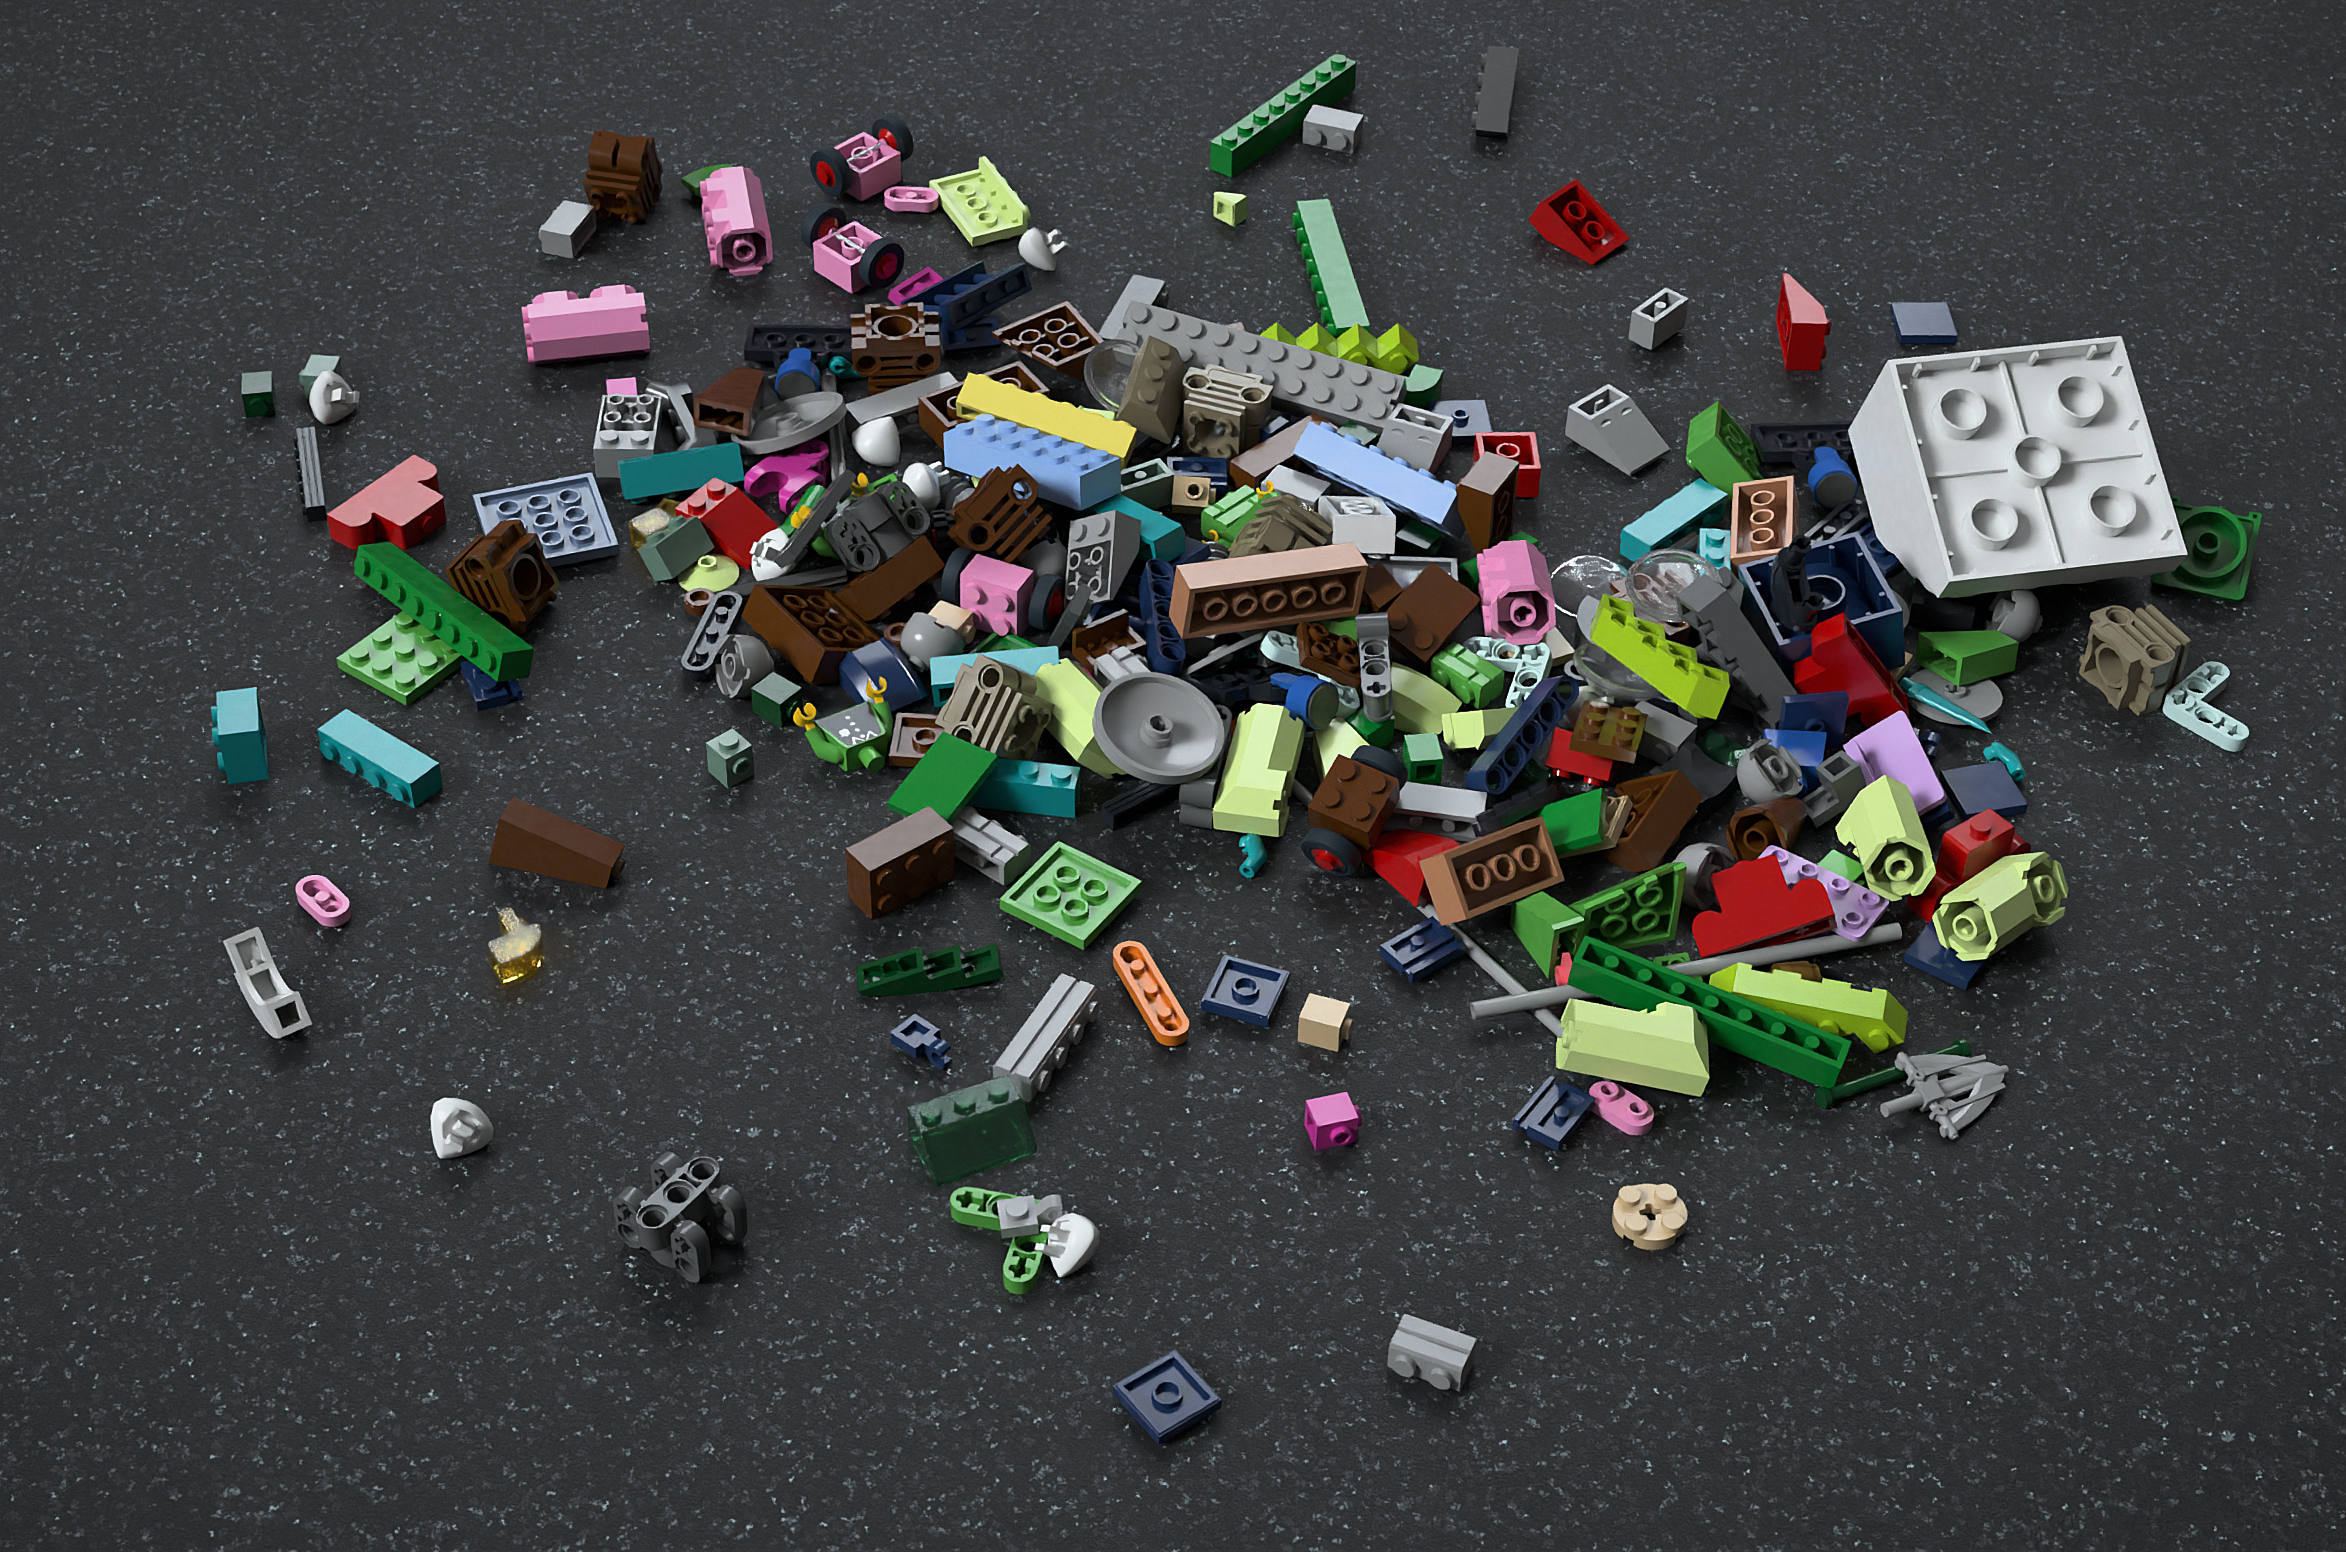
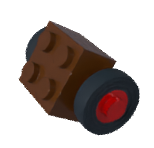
M1370 745L1359 746L1351 758L1340 754L1337 755L1308 805L1309 823L1313 828L1303 839L1301 849L1313 864L1326 872L1342 877L1351 876L1356 871L1361 861V854L1355 846L1369 852L1371 851L1400 800V791L1408 778V771L1403 763L1387 751Z

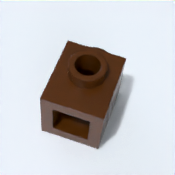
M1378 562L1373 567L1368 565L1360 602L1363 608L1368 607L1372 613L1386 612L1404 591L1381 562Z

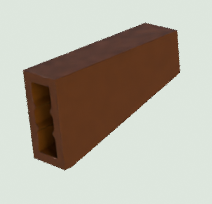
M737 366L695 396L693 425L743 436L751 435L764 399L765 371Z
M512 797L499 818L489 862L499 866L606 889L613 877L618 879L624 869L626 860L621 857L625 845Z

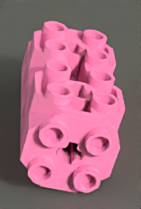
M743 166L720 168L714 171L709 179L700 181L701 198L703 200L702 215L708 251L710 252L711 267L728 268L729 272L734 276L758 274L763 269L762 266L773 259L772 238L760 179L754 175L752 170Z
M623 284L600 287L592 291L590 298L579 299L577 294L566 290L546 292L537 295L532 301L533 304L521 307L529 364L540 365L650 353L643 292L636 293V290L631 286Z
M1526 540L1501 541L1491 549H1483V553L1477 554V569L1480 583H1478V595L1481 598L1480 607L1485 636L1491 635V639H1505L1511 645L1537 644L1543 638V634L1548 629L1550 631L1556 625L1555 599L1545 556L1538 551L1537 547Z

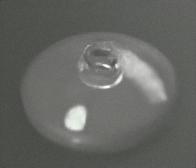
M1121 339L1106 340L1096 345L1088 354L1084 364V377L1090 392L1100 404L1116 414L1119 411L1135 356L1141 348L1138 344Z
M1667 548L1648 552L1631 565L1627 573L1626 590L1633 604L1645 614L1658 620L1680 623L1686 621L1678 615L1676 595L1702 574L1721 583L1722 579L1715 566L1704 557L1687 550Z
M1596 555L1569 557L1558 562L1548 571L1555 599V607L1577 617L1580 603L1587 595L1599 601L1603 594L1614 595V591L1610 589V583L1631 575L1625 567L1616 561Z
M1597 644L1581 645L1575 650L1573 663L1577 672L1590 687L1602 694L1603 697H1611L1614 701L1637 702L1648 701L1662 694Z

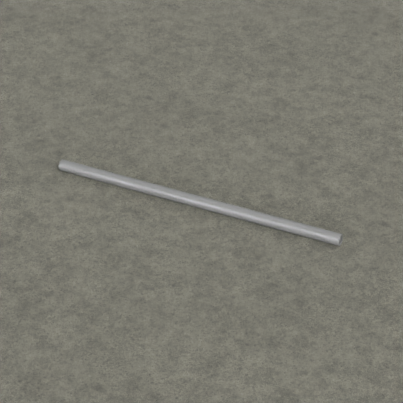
M1899 923L1872 927L1859 942H1854L1839 934L1664 967L1692 978L1710 976L1738 962L1757 967L1902 939V929ZM1562 985L1471 1002L1470 1010L1473 1019L1476 1020L1566 1003L1569 998L1582 1000L1597 996L1570 985Z

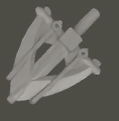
M1900 1052L1897 1054V1060L1894 1063L1899 1070H1905L1909 1076L1906 1083L1908 1086L1915 1087L1912 1094L1882 1103L1880 1111L1884 1117H1889L1916 1107L1919 1108L1921 1113L1931 1110L1929 1118L1931 1121L1934 1120L1940 1123L1941 1135L1944 1138L1948 1136L1950 1139L1956 1140L1959 1138L1958 1131L1980 1116L1994 1096L2003 1093L2006 1086L2002 1083L2004 1075L2009 1072V1069L2006 1065L1998 1066L1986 1062L1985 1054L1971 1058L1945 1054H1925L1908 1057L1906 1053ZM1948 1073L1956 1075L1939 1081L1937 1078ZM1971 1092L1969 1098L1958 1102L1952 1100V1098Z

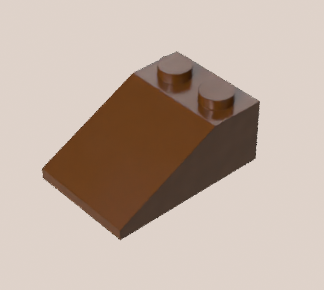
M1488 451L1478 461L1472 463L1468 474L1459 479L1455 491L1458 495L1457 508L1476 555L1483 553V549H1491L1501 541H1507L1513 532L1519 462Z
M1431 562L1386 611L1388 613L1391 648L1424 672L1430 665L1432 658L1442 650L1481 602V598L1435 563Z

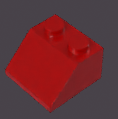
M1554 728L1545 761V766L1552 768L1551 775L1570 779L1571 774L1583 776V783L1602 787L1603 782L1612 784L1621 761L1569 750L1573 732Z

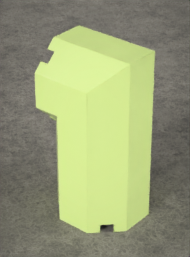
M1068 658L1059 660L1061 664L1054 666L1051 663L1042 665L1034 675L1037 683L1035 695L1055 704L1051 713V720L1045 728L1077 762L1104 778H1113L1112 774L1114 773L1120 775L1127 774L1103 753L1093 733V712L1097 700L1104 689L1084 668Z
M1257 703L1251 707L1250 712L1245 714V711L1239 714L1213 808L1214 829L1273 837L1284 835L1290 807L1287 806V799L1291 797L1292 785L1304 742L1303 721L1298 717L1294 721L1289 717L1290 711L1284 706Z
M1883 775L1862 789L1835 827L1839 841L1845 846L1849 841L1856 846L1853 853L1860 859L1870 891L1891 901L1900 900L1902 895L1910 893L1912 896L1922 894L1936 874V869L1929 843L1908 786L1887 775Z
M2046 852L2002 857L1942 898L1940 902L1942 905L1935 911L1932 917L1940 944L1946 949L1952 947L1959 952L1956 956L1962 961L1987 959L2030 928L2053 924L2064 916L2065 907H2060L2061 899L2067 898L2068 886L2061 864L2056 860H2048L2047 858L2050 855Z
M1569 998L1560 1023V1027L1564 1028L1562 1038H1557L1556 1068L1701 1097L1710 1078L1707 1025L1703 1020L1701 1022L1698 1020V1013L1693 1007L1663 1002L1656 1005V1011L1647 1014V1009L1637 1012Z

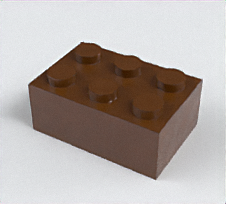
M928 806L846 848L849 899L871 920H874L955 877L953 827Z

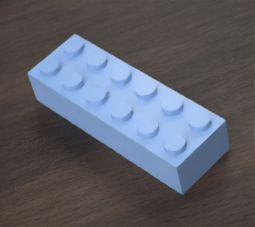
M989 414L979 415L975 420L968 423L957 424L956 428L943 433L945 467L978 478H982L989 469H994L996 466L1005 471L1009 466L1013 468L1018 463L1036 481L1039 489L1037 497L1079 511L1121 492V459L1108 454L1105 450L1090 449L1085 447L1083 443H1071L1062 440L1060 436H1049L1039 433V430L1034 428L1026 429L1017 426L1012 421L994 419V416ZM1016 483L1014 489L1024 492L1023 487Z
M1309 421L1293 454L1310 468L1369 497H1379L1386 505L1461 540L1466 528L1457 508L1458 495L1455 492L1457 485L1447 480L1442 483L1435 479V475L1422 468L1417 471L1411 467L1410 463L1395 456L1393 460L1386 456V452L1373 445H1370L1368 448L1361 444V440L1346 433L1343 436L1337 433V429L1327 423L1321 422L1320 426Z

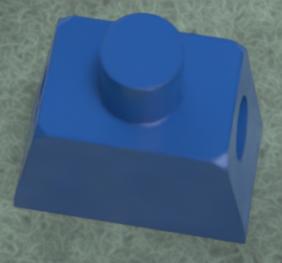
M1764 729L1763 739L1773 740L1769 744L1776 748L1781 745L1785 747L1795 758L1801 769L1802 777L1798 781L1799 786L1803 784V787L1795 797H1804L1808 790L1814 791L1818 789L1819 777L1815 767L1823 762L1826 732Z

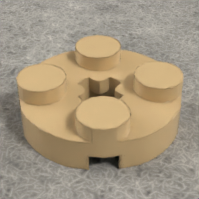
M1638 1184L1624 1186L1620 1189L1613 1206L1612 1224L1616 1233L1622 1239L1625 1235L1629 1239L1634 1240L1633 1246L1645 1250H1661L1675 1244L1676 1238L1685 1232L1687 1209L1682 1199L1677 1196V1191L1673 1186L1669 1184ZM1651 1213L1656 1215L1655 1220H1648V1217L1642 1214Z

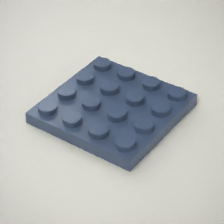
M592 472L473 495L474 506L485 536L500 521L521 520L527 533H537L543 546L544 556L550 567L575 564L581 561L619 554V545Z

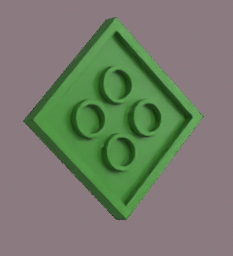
M404 611L397 614L337 658L339 669L406 706L458 669L460 662L468 661V659Z
M1058 841L999 899L1000 909L1084 950L1142 891V881Z

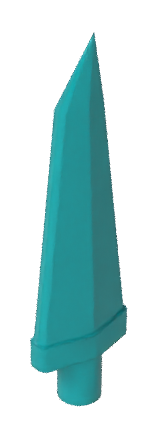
M1907 677L1900 681L1899 686L1908 692L1907 696L1930 705L1977 729L1992 734L1984 721L1937 693L1926 684L1916 683Z

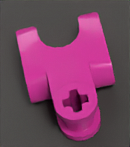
M809 440L787 456L779 452L771 453L746 473L744 479L746 493L760 498L771 492H779L780 511L790 515L810 486L819 485L825 487L826 478L831 472L829 463L825 461L829 454L828 445L821 440Z

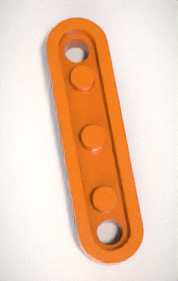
M1125 941L1118 944L1113 951V966L1158 1042L1167 1046H1176L1184 1043L1189 1036V1020L1146 947L1135 941Z

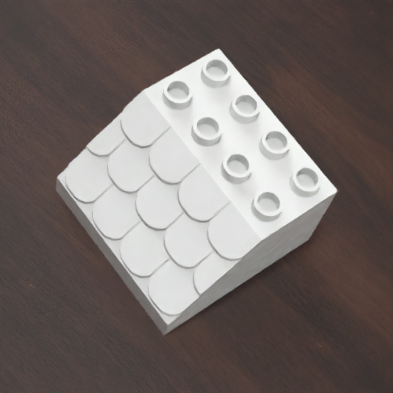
M2122 336L1888 360L1848 430L1876 537L1887 551L1895 554L1914 579L1918 578L1929 592L1935 594L1937 598L1966 597L1980 593L2011 591L2014 589L2027 590L2040 586L2066 583H2088L2118 577L2149 576L2156 573L2175 571L2188 555Z

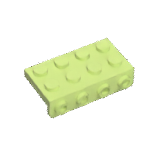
M986 156L979 157V169L929 181V188L938 192L940 205L972 246L985 245L988 242L1000 239H1009L1012 236L1024 234L1028 231V221H1030L1028 206L1020 201L1016 191L1009 187L1005 177H1001L995 165L990 163Z

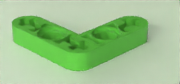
M962 1187L952 1193L950 1211L952 1218L959 1223L1001 1231L999 1217L993 1213L997 1209L996 1200L1022 1196L974 1187ZM1034 1199L1035 1204L1041 1201L1038 1199ZM966 1203H971L968 1205V1208H963ZM1052 1224L1038 1225L1039 1234L1013 1237L1003 1265V1284L1009 1292L1026 1294L1036 1286L1046 1254L1037 1250L1026 1252L1019 1247L1026 1242L1048 1245V1233L1040 1230L1042 1225L1052 1226ZM1020 1264L1025 1265V1274H1022L1021 1278H1016L1020 1271Z

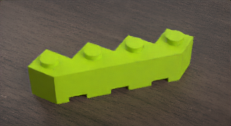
M1277 322L1259 335L1400 375L1419 360L1417 339L1399 323L1378 339L1372 336L1358 322L1337 339L1319 323H1315L1297 338L1292 336Z
M1603 594L1590 626L1591 641L1681 708L1689 711L1693 716L1702 719L1708 717L1716 720L1730 688L1728 672L1698 663L1695 648L1666 640L1664 625L1634 617L1632 602Z
M1740 962L1710 975L1709 985L1839 1037H1844L1854 1032L1875 1054L1904 1042L1908 1011L1887 990L1872 988V992L1851 989V983L1823 978L1822 983L1801 979L1802 974L1773 969V973L1751 970L1752 965Z

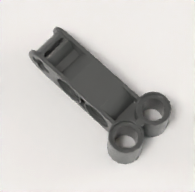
M1388 613L1355 615L1364 715L1373 722L1386 721L1393 715L1390 668L1392 665Z
M1214 705L1220 714L1224 727V743L1215 764L1201 777L1181 783L1179 803L1181 808L1179 824L1208 829L1214 828L1213 808L1232 739V732L1230 731L1232 713L1225 706Z

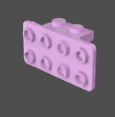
M1898 711L1843 745L1846 753L1860 765L1866 781V787L1883 775H1887L1907 785L1918 816L1945 802L1947 798L1946 793L1905 712Z
M1768 846L1759 856V858L1768 855H1775L1777 857L1789 890H1793L1794 885L1800 880L1812 878L1820 881L1827 891L1838 928L1798 941L1832 935L1833 931L1851 941L1859 942L1888 909L1889 900L1778 846Z

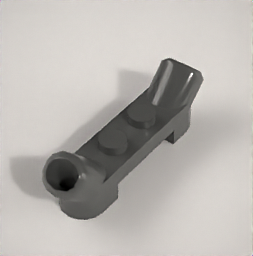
M655 380L647 385L644 394L662 396V413L667 414L670 427H675L677 441L679 444H682L677 451L717 445L711 429L705 427L697 428V426L693 425V396L687 382L670 385Z

